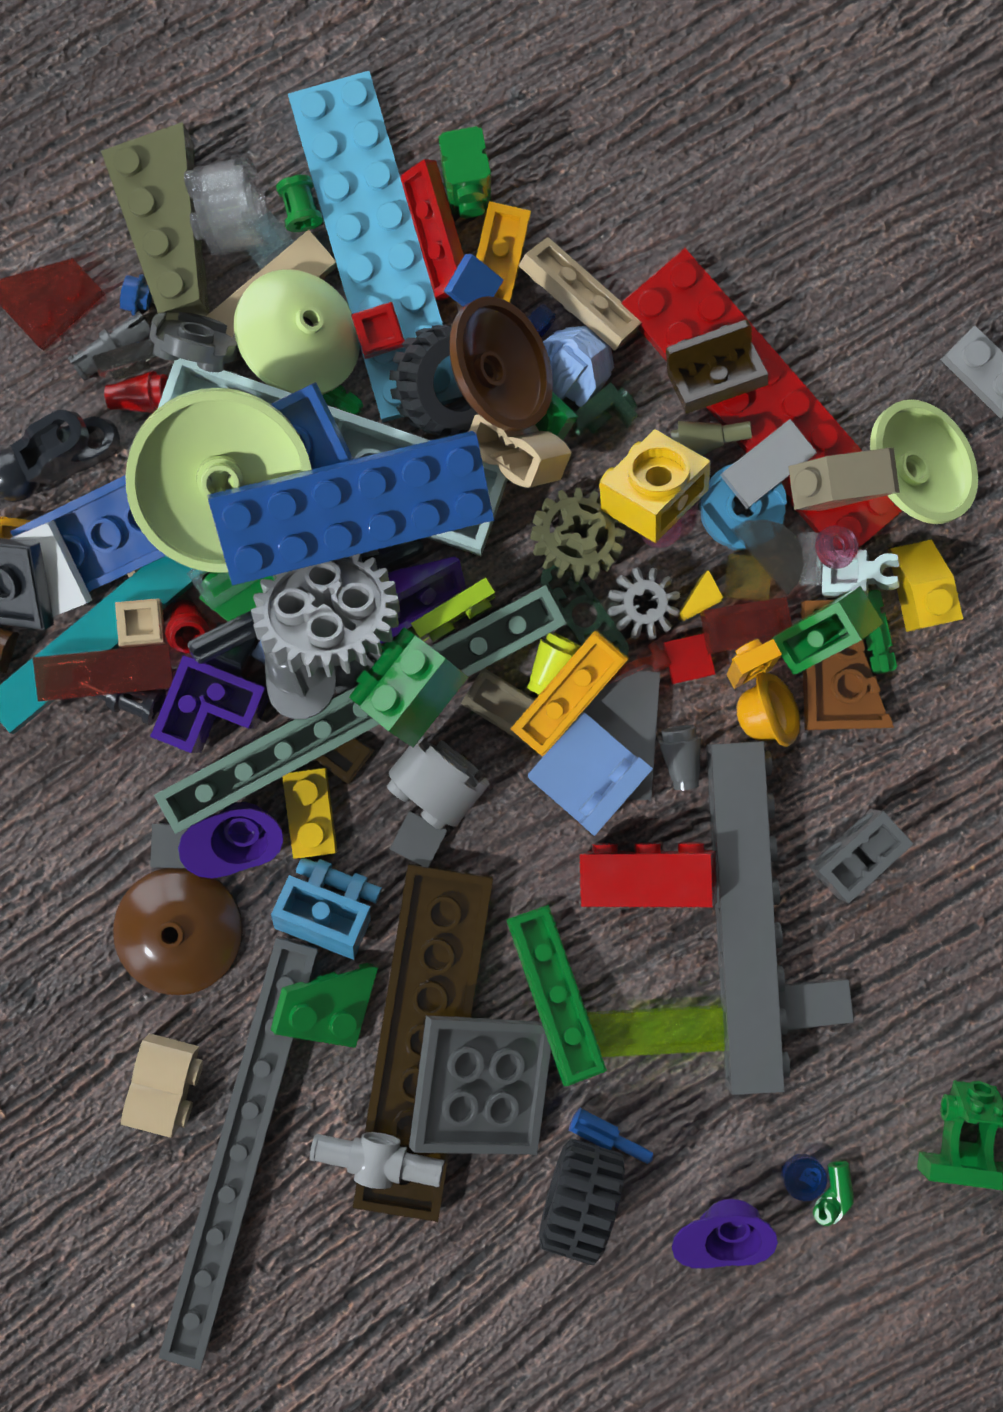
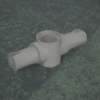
M377 1132L364 1133L362 1138L355 1137L353 1141L316 1134L310 1150V1161L345 1167L348 1173L355 1174L354 1181L358 1184L376 1189L391 1188L393 1182L400 1183L401 1179L439 1187L445 1160L407 1153V1148L400 1146L401 1142L398 1138Z

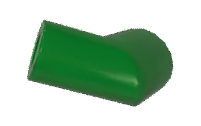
M834 1161L827 1165L830 1186L817 1200L813 1209L814 1219L822 1226L836 1224L854 1204L850 1166L846 1161Z

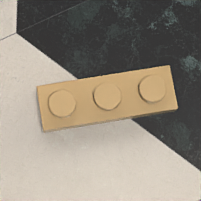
M549 237L528 251L521 260L519 267L532 277L534 282L549 292L568 312L575 315L614 351L631 337L642 323L621 304L617 297Z

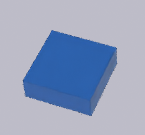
M465 254L444 292L464 307L475 299L486 296L494 297L503 279L473 254Z

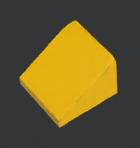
M709 570L701 575L681 607L678 616L679 621L682 620L683 622L722 601L723 596Z

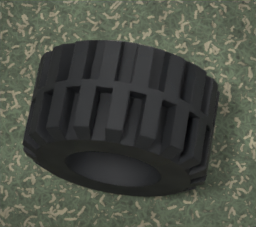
M452 325L432 326V328H423L415 332L416 338L408 337L402 343L406 351L404 353L396 352L393 361L399 364L397 371L390 370L389 380L396 381L397 388L390 389L392 399L401 401V404L396 407L400 415L410 417L408 423L414 428L423 429L422 432L443 437L469 432L474 416L478 415L464 396L457 399L452 405L445 407L440 403L434 391L433 380L435 371L441 361L450 356Z
M572 1138L564 1145L552 1176L539 1230L541 1250L589 1265H595L606 1249L617 1215L625 1174L623 1154Z

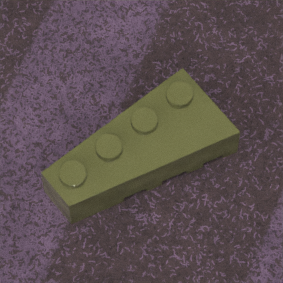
M181 122L101 150L158 314L167 312L166 320H178L179 312L202 316L208 315L209 303L205 260L202 254L201 242L202 227L197 200L198 184L194 168V142L184 123Z

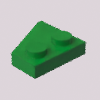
M363 963L359 965V969L338 975L332 972L319 976L309 983L298 982L282 987L270 1030L275 1035L356 1048L378 968L371 963Z

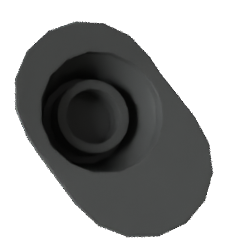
M264 652L268 696L271 705L281 715L290 719H308L321 713L330 704L336 688L335 666L332 677H327L324 667H318L312 677H308L305 665H302L296 672L292 673L290 672L287 660L277 665L272 652Z

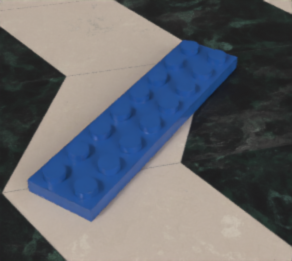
M316 382L271 404L290 421L298 432L306 448L312 469L353 460L351 452ZM126 475L10 531L14 537L54 520L88 592L166 556L147 539L133 517L127 499Z

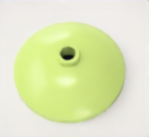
M291 269L269 272L252 282L242 294L237 304L234 315V333L239 351L249 368L269 386L294 393L316 382L322 395L337 388L348 378L357 363L360 351L358 335L348 303L336 289L315 275ZM303 317L310 319L314 327L307 325Z
M903 400L884 410L874 423L870 439V450L894 448L900 493L887 495L889 499L908 515L930 524L948 523L962 516L973 504L978 488V469L975 456L964 433L946 413L927 402Z

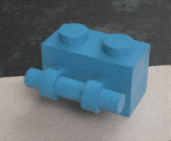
M301 858L296 873L310 879L308 882H305L293 876H288L271 913L274 929L354 960L371 921L370 906L358 901L362 898L376 904L382 887L367 882L368 878L355 873L351 876L332 869V864L319 859L318 862H314L307 858ZM326 884L346 893L344 896L323 889Z

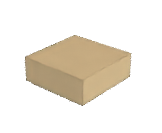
M160 598L115 602L118 643L121 648L166 644L162 601Z

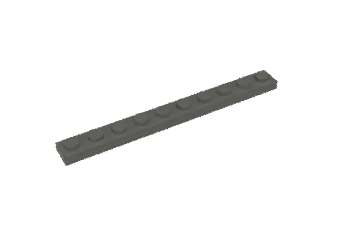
M277 936L275 939L159 1359L198 1370L201 1369L204 1363L294 1041L293 1037L275 1035L270 1030L282 987L298 982H310L320 947Z

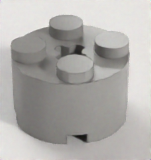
M425 732L414 748L409 746L391 768L389 776L392 780L388 783L387 788L404 802H408L411 799L423 809L421 816L430 825L442 830L446 824L450 826H457L488 788L489 782L486 778L478 782L474 776L479 770L470 761L442 740L437 746L431 744L427 740L432 734Z

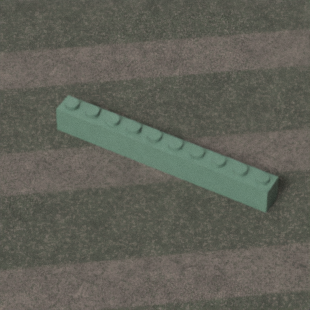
M544 585L431 647L465 675L470 676L565 625L566 622L547 586ZM356 687L332 699L330 704L318 715L308 719H295L155 794L154 797L174 833L177 834L379 725L377 721L349 698Z

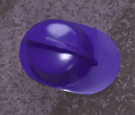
M246 801L234 802L223 808L217 815L205 818L191 825L184 832L178 846L179 858L188 871L199 877H224L271 861L281 850L283 834L281 827L269 815L267 810H263L256 804Z
M723 1199L714 1203L699 1220L684 1226L675 1235L671 1247L674 1258L682 1265L690 1268L706 1269L731 1265H755L765 1261L775 1252L778 1240L776 1231L769 1223L760 1218L758 1210L751 1204L739 1199Z

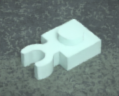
M867 550L823 552L822 593L824 598H839L859 586L862 587L868 596V584H876L884 590L899 588L898 576L885 577L882 575L885 568L899 566L898 555L887 553L880 555L874 561H869Z

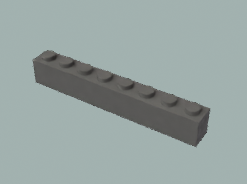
M764 742L706 744L712 850H716L717 903L715 904L725 1085L732 1095L784 1092V1078H790V1061L787 1051L782 1052L781 1035H787L788 1022L785 1009L779 1008V992L785 991V974L783 966L777 965L776 948H782L783 936L780 922H774L773 906L780 903V888L778 880L772 879L771 862H776L778 855L775 836H769L768 820L774 819L775 816L774 796L772 793H767L766 776L772 775V756L770 750H764Z

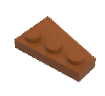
M834 600L801 602V618L807 617ZM862 640L803 670L805 730L894 728L889 713L886 714L879 695L881 690L876 677L872 675Z

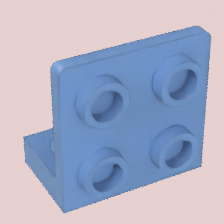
M581 713L528 773V778L595 836L653 768L640 757L634 756L589 715Z

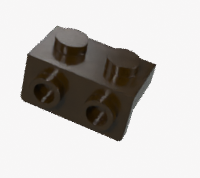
M748 320L724 325L712 332L692 339L682 340L666 348L668 377L686 414L768 385V372L752 344V327Z

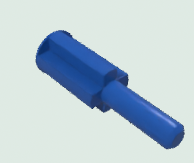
M581 1107L578 1108L572 1117L569 1126L570 1132L602 1148L611 1150L612 1147H615L646 1164L652 1162L653 1152L619 1135L618 1127L589 1113Z

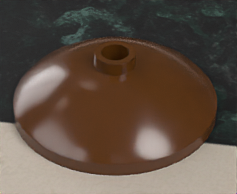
M486 296L466 304L456 315L450 334V361L455 380L462 395L482 418L500 429L520 431L535 425L546 414L553 391L551 364L539 333L524 313L513 304L501 298Z
M162 868L139 879L123 896L117 908L113 926L116 952L127 972L148 989L167 995L192 994L206 989L217 982L234 963L240 950L243 935L241 913L235 898L228 888L217 878L199 877L186 868ZM167 927H173L177 930L178 939L176 942H171L165 937Z

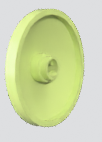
M227 388L199 389L182 394L166 402L149 416L141 426L131 445L127 459L126 493L137 525L159 551L174 561L193 569L207 572H228L207 495L312 470L306 448L298 432L290 421L271 404L252 394Z

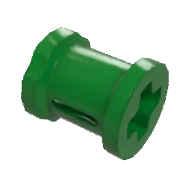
M295 175L284 178L276 184L279 197L283 198L287 213L285 227L290 232H304L314 229L323 223L322 213L316 210L311 191L314 185L311 176Z

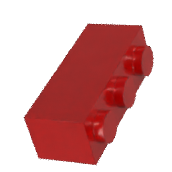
M701 842L678 843V851H661V843H635V851H618L617 843L592 844V851L580 854L581 907H713L717 903L716 850H705L704 843Z

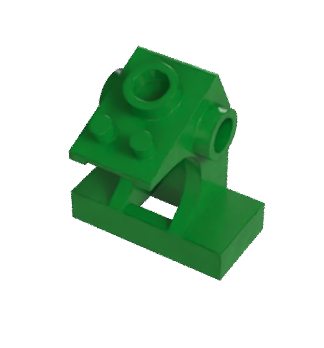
M953 1081L950 1094H944L941 1100L940 1112L941 1118L944 1120L941 1153L919 1151L917 1169L929 1181L1003 1191V1162L994 1161L993 1153L996 1131L998 1128H1003V1100L997 1086L981 1081H972L970 1083ZM965 1120L973 1124L979 1122L976 1141L960 1139L961 1127Z

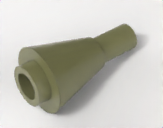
M678 420V429L671 430V439L700 455L722 447L727 442L752 438L750 421L722 426L720 423Z

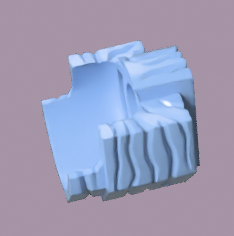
M587 326L566 327L563 330H557L543 341L552 369L553 392L561 400L568 397L570 400L575 401L576 405L580 408H583L597 395L611 376V371L614 369L611 347Z

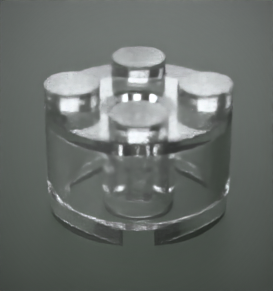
M247 156L195 167L193 170L184 172L185 186L189 196L193 198L196 211L190 213L191 228L197 240L205 239L211 255L221 256L265 247L269 244L265 240L271 236L268 206L264 192L258 193L255 185L252 183V180L258 179L259 176L253 162Z

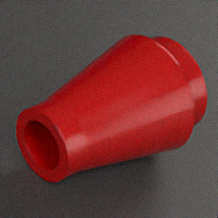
M152 370L115 384H107L104 389L106 405L110 410L120 409L154 413L158 409L168 377L165 374H157Z
M181 600L175 603L172 608V615L166 626L165 637L169 645L175 650L182 653H190L188 648L189 641L210 630L207 622L198 612L196 605L189 600Z

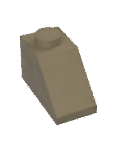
M894 448L825 456L788 466L794 510L823 511L900 493Z

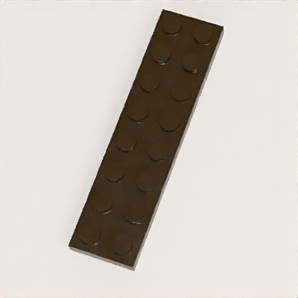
M411 863L407 866L365 1133L377 1132L392 1135L400 1140L401 1147L407 1148V1153L445 1160L439 1187L402 1179L400 1183L393 1182V1186L387 1189L369 1188L356 1183L353 1202L354 1209L435 1222L439 1220L449 1153H414L409 1147L426 1015L471 1018L493 882L492 876L436 867H424Z

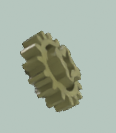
M576 488L573 497L568 498L567 494L560 490L556 497V503L546 498L542 506L543 511H536L532 522L536 526L532 527L530 539L539 542L535 544L533 553L535 556L545 554L546 559L542 567L546 570L553 565L559 568L557 577L560 579L568 571L572 572L575 582L580 581L583 572H587L588 576L594 580L597 578L600 568L607 572L611 569L614 563L613 558L618 559L623 549L619 543L622 542L625 536V530L616 528L619 526L620 521L601 511V505L596 502L598 492L593 491L589 498H584L581 488ZM558 517L559 527H556L554 532L550 533V525ZM601 537H604V547L597 553V542H599Z

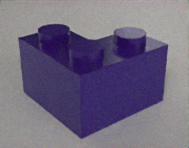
M183 655L150 737L189 753H202L216 716L248 729L258 728L269 701L267 687L209 664H199L193 657Z

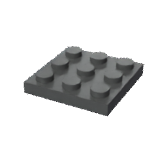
M426 1015L409 1144L411 1150L414 1153L537 1155L551 1052L542 1022Z

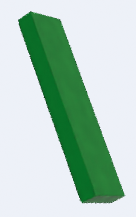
M549 905L507 919L510 933L563 1086H570L607 1072Z

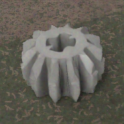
M636 567L631 571L633 584L626 577L620 575L616 582L624 592L617 590L609 591L608 598L621 602V605L609 608L608 615L616 616L623 614L624 618L617 623L615 628L621 631L631 623L633 625L630 632L631 639L636 640L641 633V628L644 627L647 638L652 640L656 638L654 623L661 630L667 632L671 629V624L663 615L669 617L679 616L680 610L667 604L668 602L678 600L680 593L678 591L665 593L664 589L671 584L672 579L667 576L657 584L655 582L657 577L656 568H651L647 573L646 580H643L641 570ZM645 593L651 597L648 601L649 603L654 601V609H648L644 614L636 611L639 605L634 606L633 599H639Z

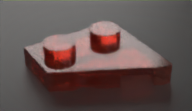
M73 258L0 279V306L43 351L105 295L103 290Z

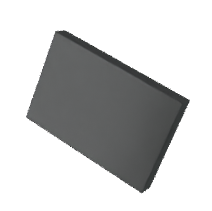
M619 669L582 713L589 715L634 756L640 757L653 768L660 672ZM653 769L627 799L651 801Z

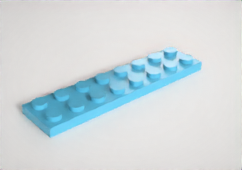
M370 71L288 93L351 313L354 314L392 302L404 340L408 337L416 338L415 332L423 328L443 325ZM404 347L365 359L363 354L382 423L404 417L400 415L396 408L401 404V401L392 399L390 389L397 388L396 381L389 380L390 370L397 371L399 365L393 361L396 352L404 353L406 351ZM450 356L446 357L438 365L433 380L435 394L442 405L456 402L457 399L463 397L452 371Z

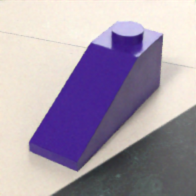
M454 556L388 572L389 581L395 582L400 612H397L399 625L398 627L391 628L392 637L396 636L403 627L408 629L412 626V622L466 590L458 558Z

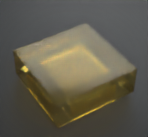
M729 554L727 557L724 598L769 601L772 558Z

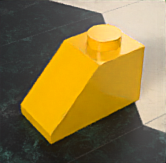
M932 540L888 549L889 553L896 554L899 558V566L892 567L893 575L898 576L899 580L897 593L906 632L963 619L954 576Z

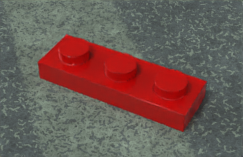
M424 159L400 175L435 299L443 301L450 297L444 290L463 259L464 254L437 161Z

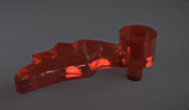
M656 642L648 645L652 653L651 656L626 663L604 687L650 666L653 667L655 672L664 670L672 662L666 650L660 651Z

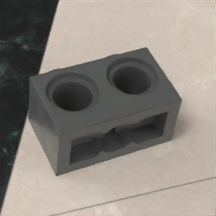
M870 809L808 867L838 899L849 904L913 845V842L884 811Z

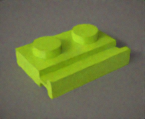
M484 578L415 620L411 625L422 641L430 638L434 643L454 631L453 624L465 616L472 620L492 607L490 601L495 599V591L487 578Z

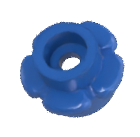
M140 274L139 277L126 275L122 285L120 309L131 311L132 316L137 311H148L151 306L152 295L148 284L145 282V275Z

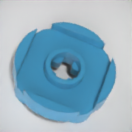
M730 464L716 472L709 480V490L699 500L701 521L708 534L715 541L727 546L729 549L737 551L756 548L774 537L782 527L786 512V492L780 482L751 505L749 509L752 515L750 517H746L743 514L737 516L733 511L735 507L733 498L736 495L720 476L722 472L733 465Z

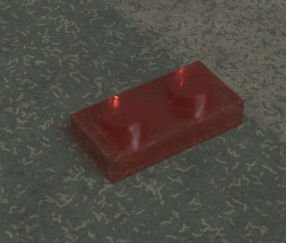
M787 597L709 609L700 613L708 655L737 650L755 639H759L761 644L772 640L771 638L792 626Z

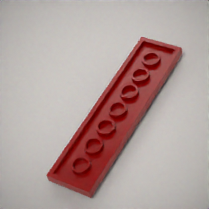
M686 248L680 251L621 302L629 312L642 322L638 330L665 361L666 348L685 339H692L712 332L724 325L748 320ZM749 321L752 327V344L768 372V385L707 406L706 408L723 426L750 421L752 438L736 441L745 453L752 450L789 419H791L817 452L808 461L825 456L862 452L854 440ZM789 475L781 483L786 492V500L794 508ZM883 496L823 511H796L832 552L859 549L902 510L888 496Z

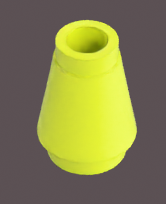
M554 632L548 633L545 640L540 639L527 688L540 695L578 651L580 646Z

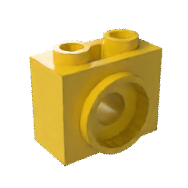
M654 429L642 442H636L631 447L628 455L615 468H609L602 476L599 484L601 511L656 543L709 490L710 460Z

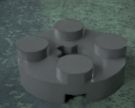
M167 312L156 314L153 317L150 340L154 343L153 353L159 358L172 361L181 358L197 362V366L205 371L222 372L224 364L236 360L239 348L235 333L233 337L227 335V325L220 321L186 312H179L178 320H166Z

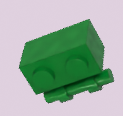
M403 627L392 642H386L381 648L384 651L369 672L364 670L356 681L359 684L350 694L349 698L387 731L414 748L465 683L468 676L419 637Z

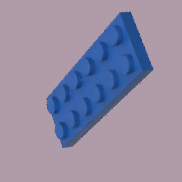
M474 431L207 495L232 585L494 521L478 438Z

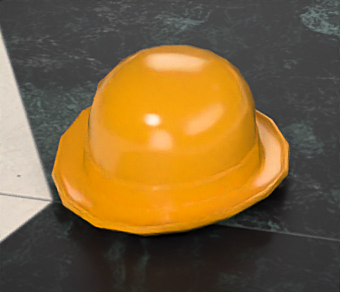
M764 671L757 674L755 687L742 693L737 702L738 722L750 738L758 741L776 739L779 745L788 747L794 743L800 731L798 705L792 692L780 678Z

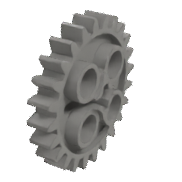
M361 554L273 575L274 581L262 579L260 584L263 593H256L253 596L256 608L251 609L254 620L253 626L257 639L261 640L264 652H272L277 665L287 660L290 672L292 673L296 672L302 665H305L308 677H312L318 667H324L327 677H332L334 666L340 665L348 674L351 671L350 662L356 660L363 666L368 665L366 653L369 651L373 654L381 655L380 641L392 642L391 628L398 627L399 625L397 612H400L395 582L389 581L386 568L377 570L375 558H370L363 563Z

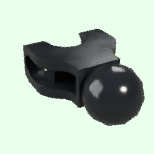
M67 410L53 411L35 421L25 430L24 436L20 440L11 444V447L0 450V498L15 503L29 499L39 489L40 483L51 484L67 475L87 470L112 456L120 446V435L117 427L108 419L95 416L82 419L78 413ZM64 422H67L69 424L67 426H61ZM100 428L104 432V440L98 448H90L87 445L89 434Z

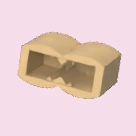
M478 414L474 416L469 430L477 434L482 461L498 465L500 471L507 479L522 487H534L561 480L571 456L569 447L562 439L550 432L538 431L536 425L520 431H507L490 424Z
M149 1034L142 1040L133 1070L132 1082L123 1108L121 1125L170 1138L179 1126L185 1128L193 1104L192 1101L186 1100L189 1085H197L203 1067V1060L197 1059L199 1046L154 1034Z

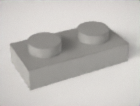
M973 326L940 360L1001 419L1003 417V352L976 326Z

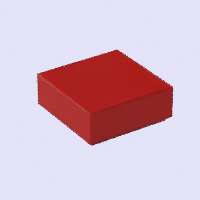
M392 302L351 314L365 359L403 348L402 343L405 340Z
M706 633L663 643L672 685L716 674Z

